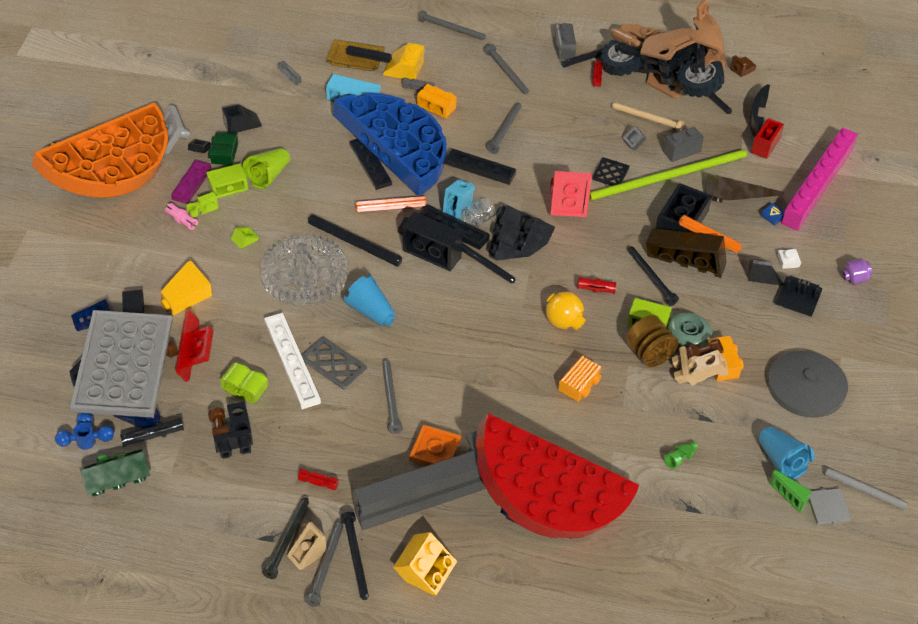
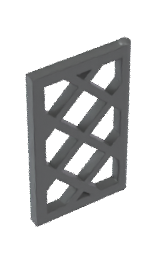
M324 337L301 355L304 363L342 389H345L367 369L366 365ZM325 344L331 350H319V347ZM331 354L332 361L320 362L319 355ZM334 354H340L346 360L334 361ZM317 355V362H311L307 357ZM349 364H355L359 369L357 371H350ZM335 365H346L347 371L335 372ZM320 366H332V372L327 373ZM347 376V380L342 383L335 377Z

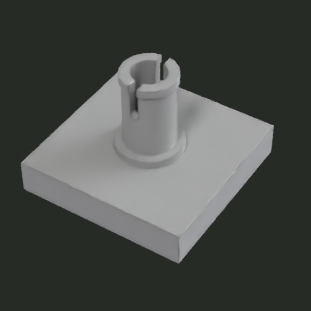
M169 105L163 114L164 123L168 130V142L165 154L168 155L178 138L187 140L190 135L189 129H184L176 107Z

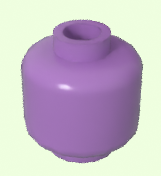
M862 258L846 263L845 270H843L845 280H849L853 285L868 281L870 275H872L870 263Z

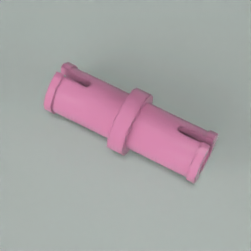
M173 203L168 204L172 210L168 207L165 208V212L174 217L176 222L184 224L190 230L196 228L191 223L197 226L198 221L188 215L186 210L178 208Z

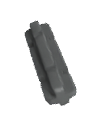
M285 61L278 63V69L295 85L302 82L301 76Z
M403 78L402 81L403 88L411 87V89L420 91L427 84L435 86L433 82L426 83V81L411 80L410 78Z

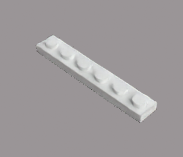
M283 313L264 318L267 330L301 409L321 404L319 394Z

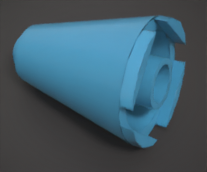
M368 274V278L362 276L350 286L348 297L346 295L343 297L346 305L380 326H389L394 322L395 312L370 274Z
M774 427L764 428L759 434V442L777 471L794 480L809 469L807 464L809 461L813 462L815 454L810 446Z

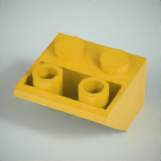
M429 532L413 535L393 566V569L407 583L432 595H437L457 561Z

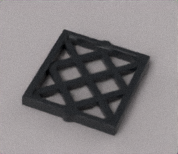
M603 157L592 180L611 186L621 184L630 165ZM615 166L617 170L611 171L610 167ZM607 169L609 172L604 173L602 170ZM619 172L620 176L615 177L613 173ZM611 174L612 178H607L606 175Z

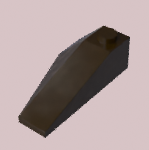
M718 175L706 176V192L712 195V201L722 203L723 200L783 196L784 194L782 191Z

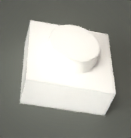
M796 249L778 250L777 257L782 269L800 267L801 261Z

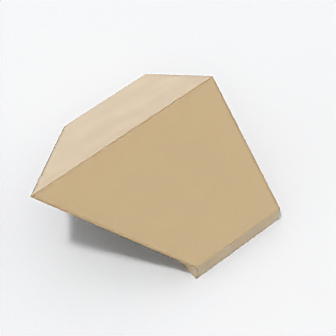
M312 522L301 524L287 557L299 570L305 569L325 554L326 536Z

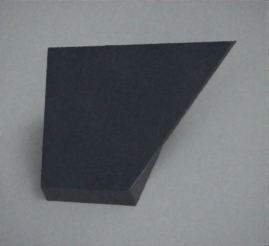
M750 258L748 281L784 285L772 267V262Z

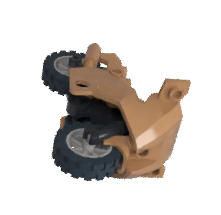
M702 0L697 6V17L693 18L696 30L682 28L661 33V30L649 27L644 28L639 24H621L620 29L613 28L611 36L614 41L611 40L601 51L604 69L615 76L616 74L619 76L624 74L630 75L632 72L649 74L647 85L672 98H678L682 91L686 95L689 94L691 97L697 96V98L707 97L711 93H716L724 84L726 57L722 32L717 21L709 14L710 5H708V0ZM670 85L676 87L673 91H668L666 88Z

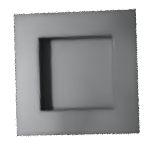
M634 126L623 139L636 151L647 137L638 127Z

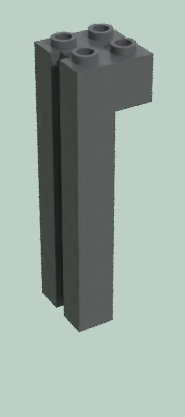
M477 431L465 435L470 445L468 453L355 489V515L362 531L485 490L486 487L477 465Z

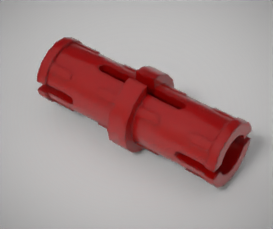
M579 277L577 289L593 290L594 293L600 291L615 294L616 282L602 281L600 278L588 279Z

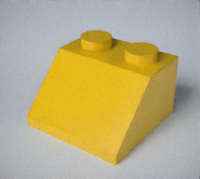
M407 43L392 53V60L387 64L383 75L399 79H416L424 63V46Z

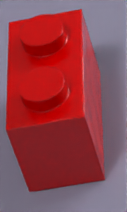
M768 118L755 136L751 153L767 159L781 138L784 124Z

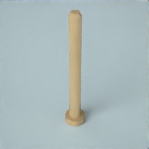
M619 103L612 104V108L675 128L676 132L682 131L684 121L681 120L676 122Z

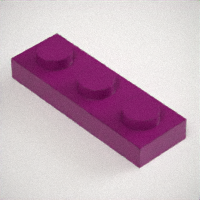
M195 160L171 194L172 200L189 204L206 179V172L212 170L211 164Z

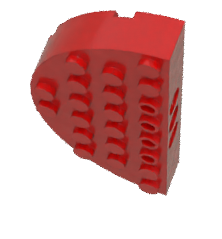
M488 413L479 424L476 448L478 454L477 465L482 481L497 506L500 505L508 513L507 516L511 520L533 533L556 539L558 537L575 539L591 535L618 518L628 508L637 493L639 484Z

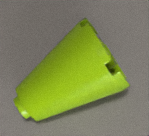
M279 148L249 156L243 162V170L247 178L249 177L252 181L250 184L257 189L269 187L289 164L290 155L285 149Z

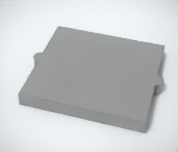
M823 488L819 491H812L809 503L817 525L830 523L836 525V523L851 521L841 488L829 490Z

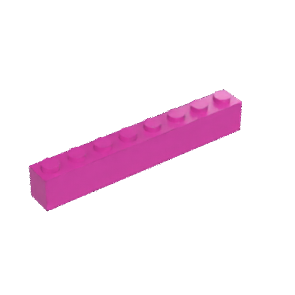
M843 127L785 209L782 220L783 225L797 231L800 229L854 149L858 136L857 133Z

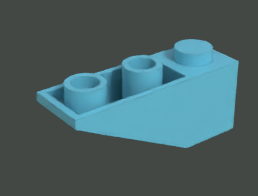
M336 74L332 75L326 86L327 99L332 101L355 94V97L364 96L365 93L381 94V85Z

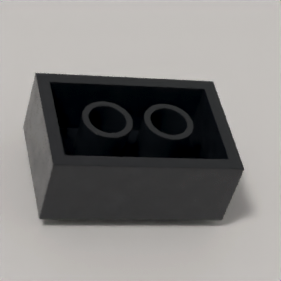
M679 183L659 213L655 229L695 233L679 225V219L685 215L702 223L709 212L712 195Z
M413 212L403 224V251L451 272L461 259L462 232L430 219L425 215Z

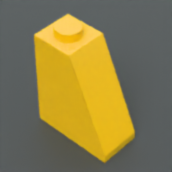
M190 260L161 290V306L173 316L211 297V284Z

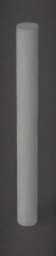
M830 468L826 471L825 476L903 510L906 508L908 503Z

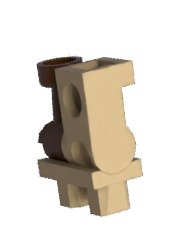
M718 338L711 340L709 346L701 348L694 344L687 348L683 346L679 348L680 354L672 357L674 367L676 369L682 368L674 372V378L679 384L689 382L693 386L708 377L720 374L722 377L729 374L727 361L722 355L724 349Z

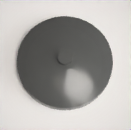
M793 351L780 356L774 361L768 374V388L774 400L787 411L803 417L818 418L836 412L843 405L848 393V381L842 369L828 357L811 351Z

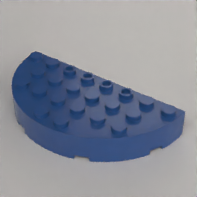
M365 93L364 96L357 97L353 94L334 100L333 116L417 196L424 194L436 184L443 172L447 143L440 124L431 114L416 104L412 106L405 103V99L386 94Z

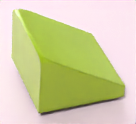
M237 227L233 231L231 240L241 249L259 240V237L250 227Z

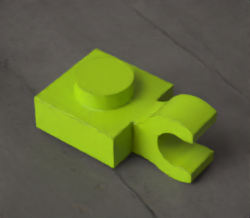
M214 192L197 197V202L186 205V211L190 212V216L193 218L197 217L199 212L203 215L218 209L217 196Z

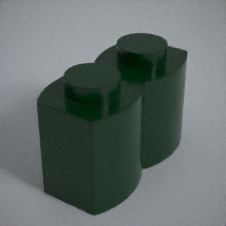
M216 132L215 137L212 136V147L208 149V158L211 159V164L233 165L239 143L238 133Z

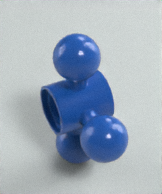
M79 413L76 417L77 425L74 427V434L61 430L56 434L55 442L57 445L65 447L71 441H76L80 449L87 450L95 445V438H99L103 442L112 440L114 431L107 425L100 427L98 431H93L91 426L93 422L92 415L90 413Z

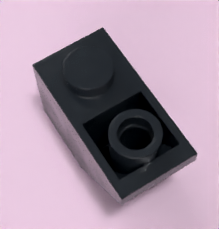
M239 104L222 108L223 122L229 133H238L262 127L257 113Z

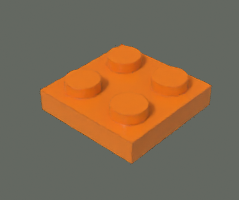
M423 425L409 456V461L429 466L456 456L461 444L462 436Z

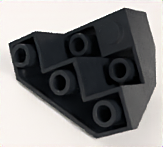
M502 204V207L500 206L496 211L497 217L492 232L489 257L496 261L530 257L548 244L555 226L527 215L511 206Z

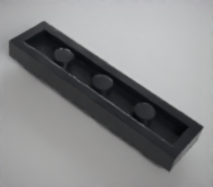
M358 139L349 141L351 149L375 190L391 186L392 180L380 160Z
M453 148L445 159V165L507 185L511 184L516 175L515 168Z
M430 205L420 213L461 231L462 242L479 250L490 239L489 233Z

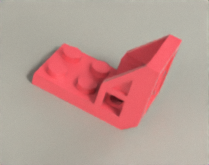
M555 171L554 182L550 190V215L587 217L592 173Z

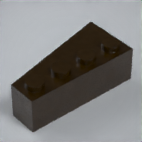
M652 228L646 242L648 257L668 263L672 261L678 262L682 267L688 268V266L698 268L699 272L705 274L707 271L715 273V277H722L727 264L724 236Z

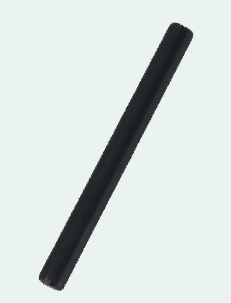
M311 214L308 218L310 225L396 267L402 263L401 256L314 214Z

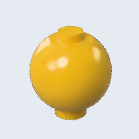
M559 292L558 294L553 293L547 299L546 316L554 327L561 330H568V327H572L577 331L586 322V319L583 317L584 305L577 295L571 292Z

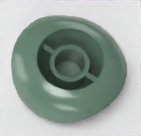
M682 312L674 315L668 326V330L678 339V346L680 347L685 346L687 348L691 344L699 346L707 342L713 334L709 323L703 317L693 313Z

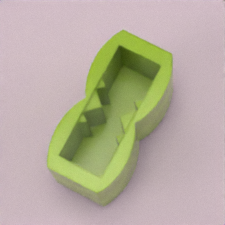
M233 363L220 379L222 389L252 404H255L268 388V379L263 373L250 371L246 365Z

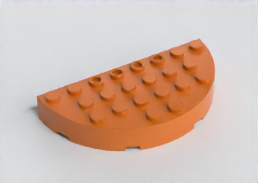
M154 102L34 152L32 166L52 184L78 195L103 198L131 193L147 184L156 175L162 164L168 142V130L164 123V116Z

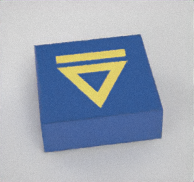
M772 203L762 211L761 216L773 225H776L783 219L785 211Z

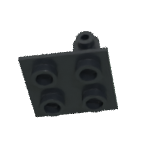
M792 275L790 277L786 276L775 305L812 317L823 288L813 283H810L808 286L809 281L803 284V279L798 282L799 279L792 277Z

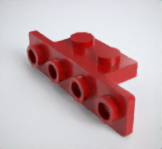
M190 310L185 313L175 366L176 373L185 382L190 380L193 365L209 361L214 332L210 326L199 329L200 321Z

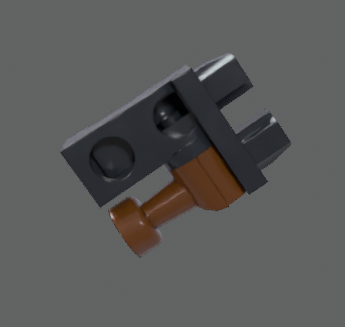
M245 401L227 405L230 425L224 426V409L219 407L211 409L208 412V417L214 423L212 433L216 453L219 452L222 459L231 457L232 449L239 448L240 454L251 453L253 441ZM235 409L243 410L241 412L232 413V411Z

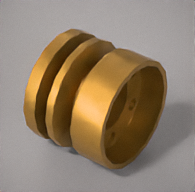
M649 315L640 319L630 328L626 335L627 344L638 354L643 363L650 368L656 367L668 360L676 351L679 343L678 339L672 335V332L666 328L665 324L656 315Z

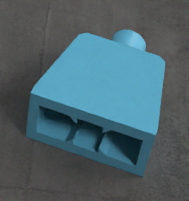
M457 180L445 189L443 212L461 220L472 205L473 193L475 191L474 185Z

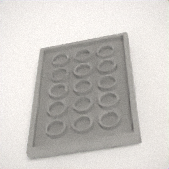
M93 310L70 404L71 412L154 418L173 323L172 315Z

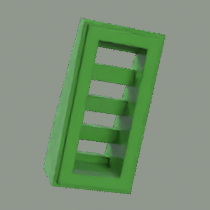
M774 470L769 484L801 513L807 505L812 491L781 472Z

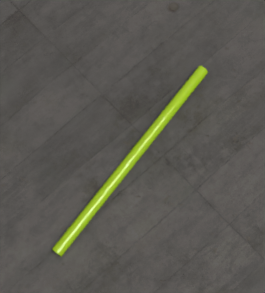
M745 149L592 191L590 192L589 200H597L747 157V152Z

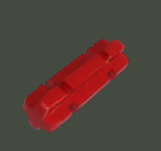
M601 61L594 62L592 82L594 87L601 86L603 69Z
M300 469L298 473L299 481H309L310 484L324 488L328 486L327 488L331 490H336L339 484L338 478L331 476L328 478V475L313 471L309 473V470Z

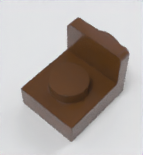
M735 55L732 57L730 69L740 77H743L755 71L756 64L746 56L740 59Z

